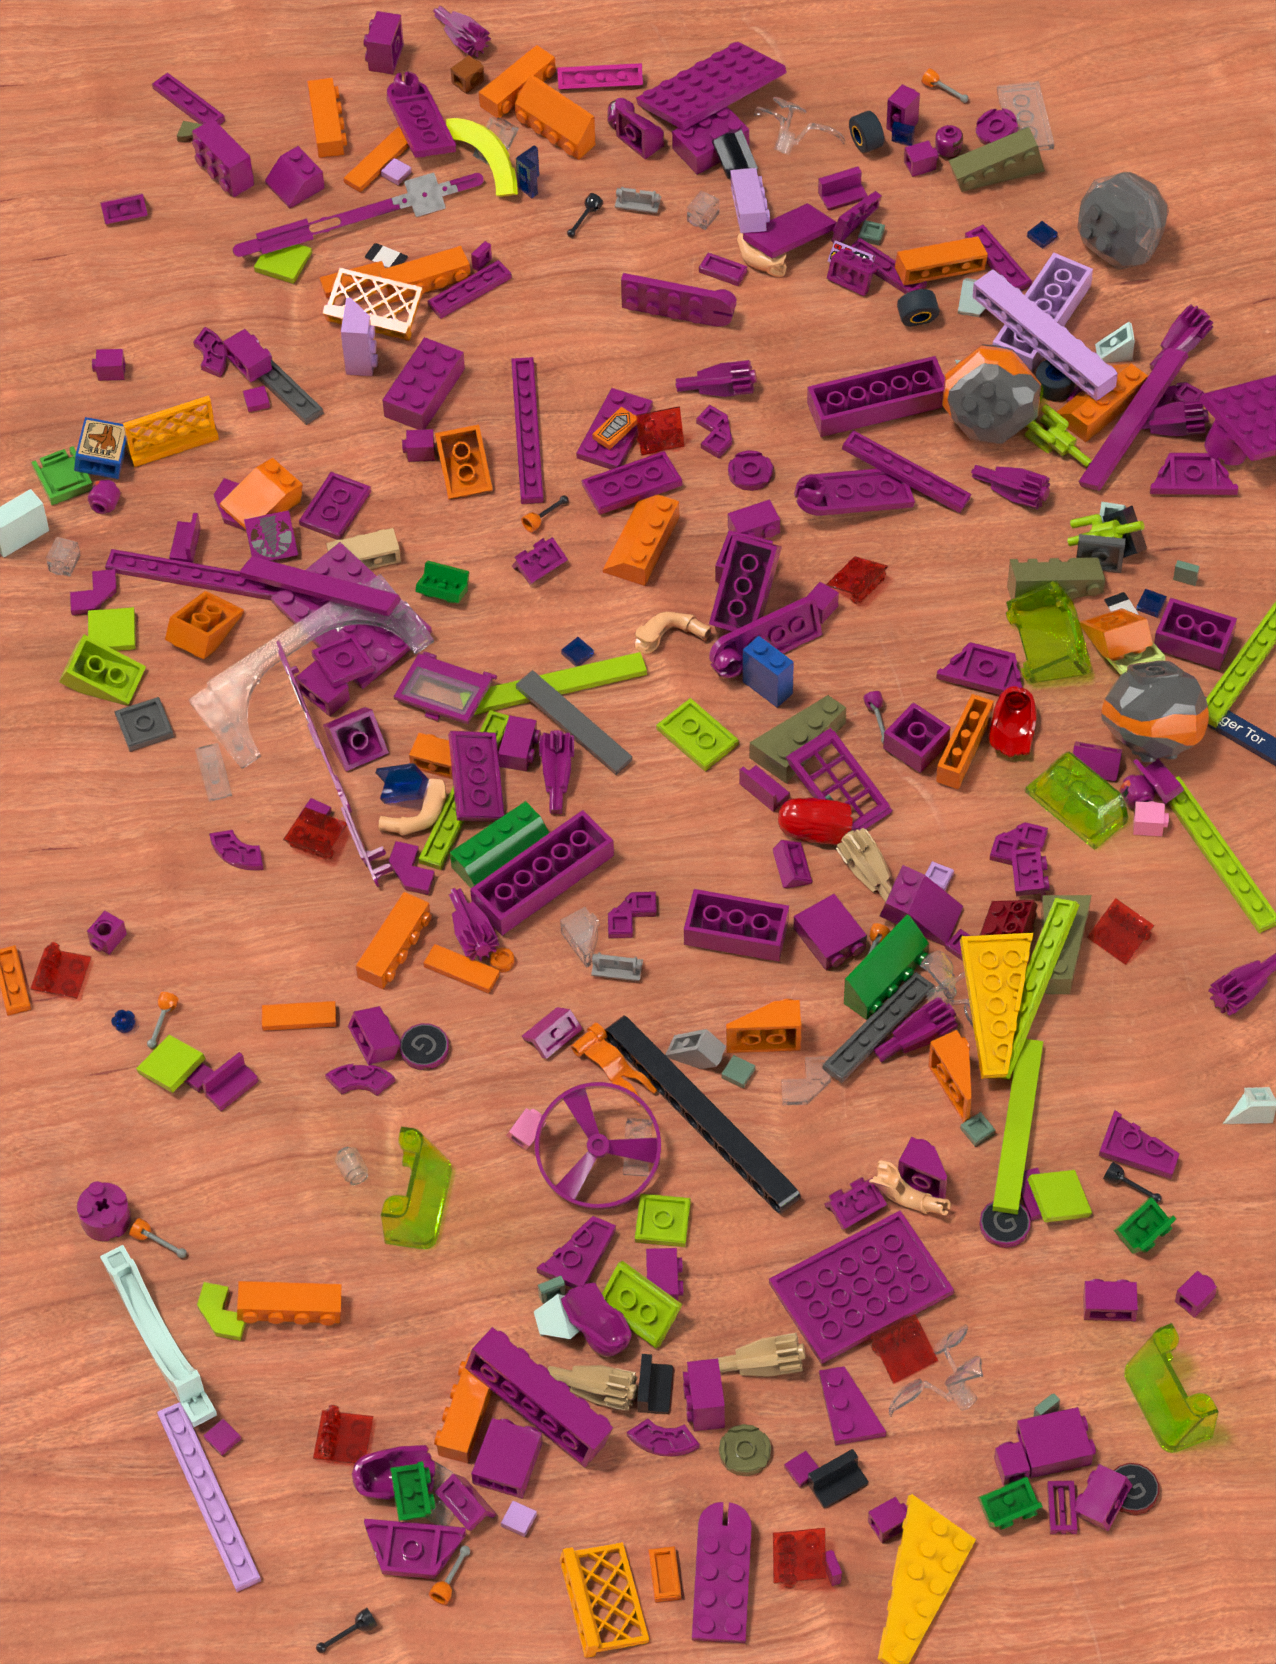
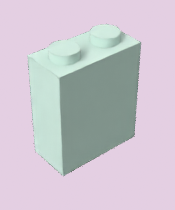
M31 489L0 507V554L3 558L49 531L44 505Z

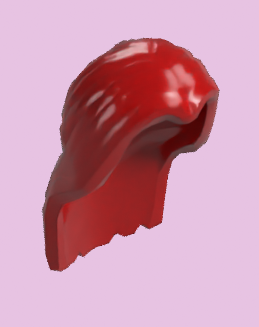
M1017 686L1005 689L1000 694L993 710L989 742L994 749L1000 750L1002 754L1008 757L1030 754L1037 712L1034 697L1027 689Z
M811 797L790 799L784 802L779 810L778 825L781 831L789 837L805 842L837 845L842 843V838L852 830L851 806L839 801Z

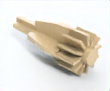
M862 828L860 831L857 829L847 833L842 838V843L837 844L836 850L844 862L848 864L854 875L872 892L878 890L886 902L892 888L889 882L892 877L881 851L866 829Z
M797 1333L762 1338L735 1350L736 1355L718 1357L720 1373L739 1370L740 1375L770 1377L802 1372V1360L806 1359L804 1344H799Z
M603 1365L573 1366L572 1370L554 1366L548 1367V1371L553 1378L564 1382L567 1386H571L570 1392L593 1403L626 1411L629 1410V1405L632 1406V1400H635L637 1397L638 1385L635 1384L637 1380L635 1372L614 1369Z

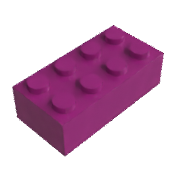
M424 337L383 398L384 417L417 430L426 429L465 370L464 352Z
M733 534L709 625L734 631L763 617L782 546Z
M694 889L684 926V945L779 962L789 923V905Z

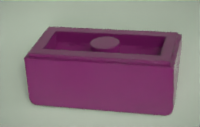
M780 840L773 848V854L783 888L811 884L812 879L801 842Z

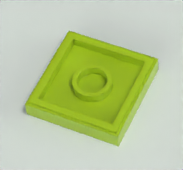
M297 244L261 254L254 266V271L294 284L312 255V248Z
M134 607L88 611V636L116 651L135 650Z
M168 1035L136 1069L140 1075L173 1093L206 1058L202 1052Z
M1075 1170L1032 1174L1027 1179L1044 1222L1088 1218L1092 1214Z
M640 1193L635 1243L685 1247L691 1198Z

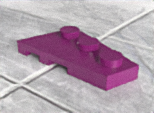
M874 191L842 214L832 230L834 232L832 242L839 241L842 243L864 220L878 209L882 195Z
M1114 1110L1099 1151V1156L1172 1179L1180 1153L1156 1137H1150L1140 1130V1126L1134 1122L1131 1124L1122 1118V1114Z
M592 1216L571 1236L572 1238L564 1246L555 1250L550 1259L545 1263H541L536 1268L537 1273L550 1279L562 1276L565 1285L572 1288L583 1287L584 1284L589 1282L616 1231V1225Z
M845 1366L819 1370V1379L834 1444L840 1445L885 1437L886 1430Z

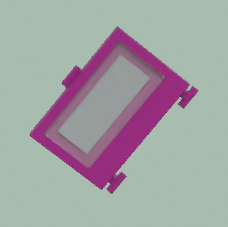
M425 651L423 654L418 653L393 696L394 700L425 710V718L437 722L441 715L469 724L493 679H497V675L485 671L482 675L437 660V655Z

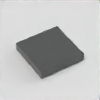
M1079 534L1076 558H1099L1102 571L1121 573L1125 539Z
M159 697L114 711L129 752L174 737Z

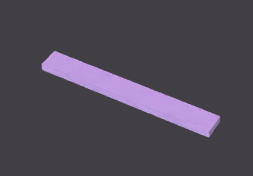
M180 1402L158 1411V1417L236 1592L261 1582L259 1573L191 1422Z

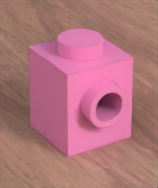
M1154 801L1136 802L1133 835L1162 837L1163 827L1168 828L1169 813H1164L1165 803Z
M526 1108L506 1136L524 1150H527L535 1140L542 1114L534 1109L529 1110Z

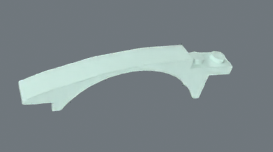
M121 1245L100 1256L147 1348L193 1427L217 1416L214 1406L204 1391L198 1371L188 1363L176 1345L142 1280L134 1260L130 1258L125 1247Z

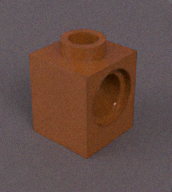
M470 55L450 68L452 84L465 94L484 81V67L482 63Z

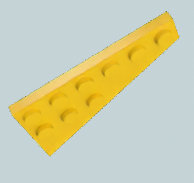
M1033 933L962 936L960 939L981 1079L1006 1077L1008 1074Z
M913 1494L907 1498V1514L903 1520L902 1529L904 1530L896 1557L891 1585L893 1587L892 1595L887 1606L888 1617L886 1627L883 1628L878 1660L884 1664H909L976 1541L974 1537Z

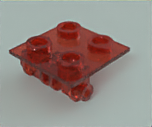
M680 406L636 415L637 443L640 445L641 455L685 447Z
M854 556L826 585L851 593L850 599L854 604L862 603L868 596L867 594H871L872 590H875L885 580V570L888 568V565Z
M305 807L283 840L287 841L292 848L301 849L303 852H308L309 850L311 855L316 852L317 856L325 860L327 858L331 859L334 854L332 847L346 828L347 823Z
M1115 898L1087 938L1126 965L1144 940L1148 941L1151 938L1152 933L1150 931L1155 925Z
M51 942L50 945L44 948L30 990L77 999L92 957L61 951L58 943Z
M916 1314L870 1337L873 1342L871 1348L875 1354H879L893 1384L938 1361Z
M329 1405L328 1409L322 1410L313 1459L355 1464L361 1457L367 1455L373 1416L343 1413L339 1411V1407L336 1405Z
M825 1528L773 1533L774 1584L783 1583L785 1588L791 1589L795 1587L798 1581L826 1579Z

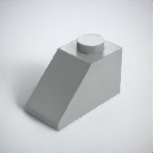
M704 1029L674 1035L665 1055L669 1059L699 1069L716 1067L721 1062L726 1046L711 1032Z

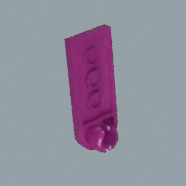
M410 71L405 72L404 81H402V75L399 72L395 76L394 82L387 88V102L414 157L456 152V144L427 86L419 82L417 75Z
M623 273L621 277L622 308L632 311L635 310L672 319L721 327L731 322L737 304L735 295L725 289L713 291Z
M879 469L806 475L799 479L794 491L798 506L806 513L815 516L913 508L915 503L909 485Z
M810 594L719 638L712 646L709 654L712 669L723 678H733L742 674L743 649L758 636L784 654L823 635L816 598Z
M723 1502L711 1504L702 1512L698 1522L692 1640L746 1643L751 1519L744 1508L729 1502L728 1525L722 1526L724 1504Z

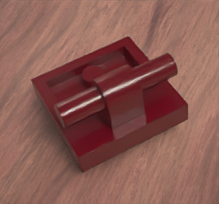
M1034 900L992 901L979 936L1034 933L1035 927L1033 925L1037 916V903Z

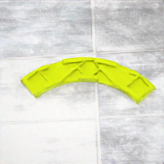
M460 118L446 119V126L453 140L465 141L473 145L488 161L495 179L496 196L517 195L516 172L511 165L510 155L501 140L487 127L476 122Z

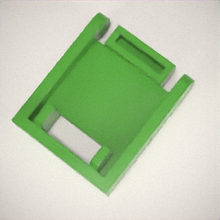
M74 446L69 447L72 456L68 458L65 449L39 458L43 467L41 469L36 460L31 462L51 505L89 492L92 489L93 484L88 473L74 471L76 455Z

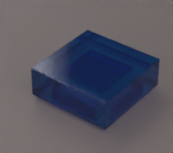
M894 121L891 141L908 146L913 145L915 126Z
M1043 221L1027 232V238L1042 249L1058 237V232Z
M1145 589L1136 610L1158 618L1167 596Z
M577 637L561 649V654L577 667L592 657L594 650L581 638Z

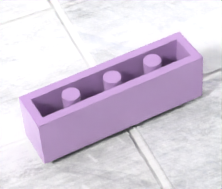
M756 168L730 170L731 191L740 233L766 231V222H770V213L767 208V199L765 198V190L762 185V176L757 175Z

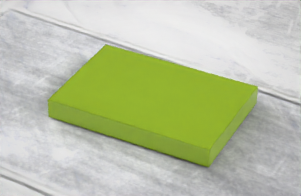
M691 698L656 725V730L704 771H707L739 745V739Z
M624 1261L617 1264L602 1292L606 1302L623 1313L630 1330L655 1348L660 1347L683 1305Z

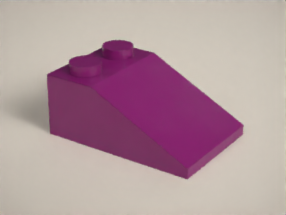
M902 865L879 916L898 924L906 915H909L925 938L945 946L949 941L963 905L926 875Z

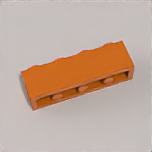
M536 45L479 91L480 107L499 119L515 106V102L531 74L542 82L554 75L556 72L555 57Z
M333 78L307 81L318 157L344 155L343 146H347L346 133H341V130H345L343 117H339V114H342L341 102H336V99H340L338 86H334Z
M977 236L898 251L895 269L903 285H909L985 270L988 254L980 238Z
M461 246L379 270V277L422 287L423 293L461 282L471 276L470 264ZM391 286L382 289L386 298L396 293L395 288ZM408 291L401 296L403 299L415 296L416 292ZM397 297L388 303L401 301L400 297Z
M971 694L937 766L936 782L959 789L992 719L994 701Z
M403 892L356 965L358 979L381 989H384L388 982H392L397 967L400 963L403 964L405 962L409 948L417 943L420 931L424 926L427 927L431 921L432 914L430 913L429 902Z
M238 1281L237 1320H242L246 1323L268 1321L273 1324L295 1322L300 1325L308 1324L309 1322L321 1323L322 1325L340 1323L342 1284Z
M468 1353L466 1361H461L458 1370L459 1382L458 1384H453L450 1399H452L450 1407L446 1406L442 1417L444 1425L442 1430L437 1431L434 1440L438 1456L464 1463H469L493 1392L465 1368L470 1353Z

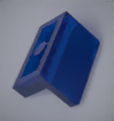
M535 145L516 157L517 187L531 199L538 195L537 177L540 175L538 147Z
M414 763L377 768L375 772L385 783L380 796L384 804L423 799L429 779Z

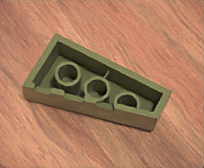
M1029 127L949 160L952 173L961 192L1045 171L1038 145Z
M1050 558L1049 562H1038L1037 559H1028L1027 562L1019 563L1018 559H1010L1007 588L1013 608H1026L1042 603L1049 604L1054 601L1095 596L1104 592L1105 577L1099 558H1070L1067 562H1062L1059 558Z
M829 695L825 696L751 741L749 758L784 783H787L796 773L788 764L786 756L829 728L837 733L846 724V707ZM813 756L800 764L804 766Z
M1043 895L1041 906L1042 929L1055 898L1076 901L1080 905L1045 994H1070L1092 895Z

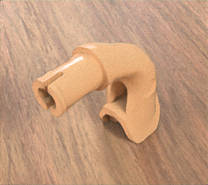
M743 233L738 235L737 242L742 258L750 267L765 271L775 277H783L787 268L784 263L786 252L772 259L743 240Z
M662 612L636 630L635 648L646 655L652 653L660 644V638L671 628H679L685 632L689 631L705 641L710 636L712 628L698 621L696 616L691 614Z
M428 779L422 790L423 806L418 816L408 818L381 816L379 831L396 832L403 836L428 829L434 825L441 814L443 804L447 800L446 787L443 780Z
M882 1160L878 1161V1176L870 1179L869 1183L878 1187L890 1200L925 1214L933 1212L947 1215L948 1211L944 1209H950V1201L948 1199L932 1197L929 1193H923L912 1188L901 1178L898 1169L892 1163Z

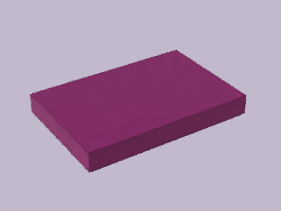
M330 472L299 519V525L340 540L371 493V486Z

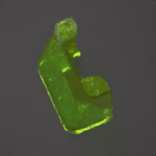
M1057 580L1006 602L1008 608L1006 617L1011 625L1015 624L1018 628L1027 661L1023 662V667L1021 668L1022 675L1026 681L1038 683L1084 676L1093 672L1075 605Z
M401 1126L399 1146L403 1150L402 1165L411 1169V1176L406 1196L392 1195L383 1204L381 1221L385 1244L429 1249L436 1244L452 1175V1166L450 1160L418 1129Z
M1172 1323L1158 1328L1128 1361L1124 1371L1125 1380L1159 1446L1169 1453L1179 1452L1212 1439L1219 1413L1210 1396L1203 1393L1187 1396L1170 1363L1173 1359L1171 1352L1176 1349L1179 1343L1178 1333Z

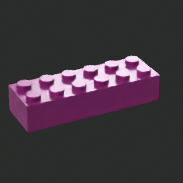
M936 356L808 386L807 405L820 437L943 408L945 377Z
M582 810L470 889L471 902L473 901L488 917L491 925L501 935H504L614 856V841Z
M492 1327L472 1348L465 1368L584 1468L605 1446L613 1429L610 1421L605 1416L594 1412L586 1400L580 1397L577 1398L571 1393L569 1387L564 1382L553 1378L545 1366L536 1364L530 1359L529 1354L523 1348H517L512 1344L504 1332L497 1331Z

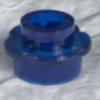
M119 1010L111 1019L112 1026L121 1033H127L135 1025V1015L130 1010Z

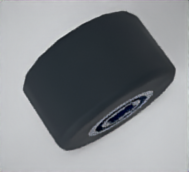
M865 111L850 118L849 130L852 140L862 153H867L883 146L885 139L883 128L879 119L872 111Z
M914 290L906 293L897 301L900 319L905 326L912 327L927 324L939 316L940 310L937 299L931 290Z
M1048 360L1041 362L1037 367L1036 378L1041 383V397L1051 401H1060L1068 398L1074 391L1075 383Z

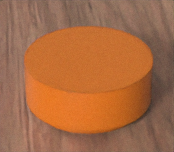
M502 947L497 948L496 952L491 953V967L500 970V973L507 972L513 968L514 954L511 950Z

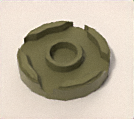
M742 1424L734 1426L720 1440L719 1456L721 1463L728 1471L736 1475L750 1476L757 1474L766 1467L770 1460L771 1444L769 1438L753 1425Z

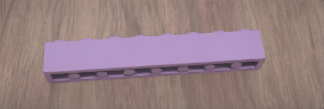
M991 270L974 282L973 298L1094 400H1099L1116 387L1118 373L1111 365L1106 364L1097 353L1092 352L1081 340L1076 339L1064 326L1059 325L1050 314L1041 310L1034 301L1029 300L1023 295L1020 289L1011 285L1003 275H999L995 270Z

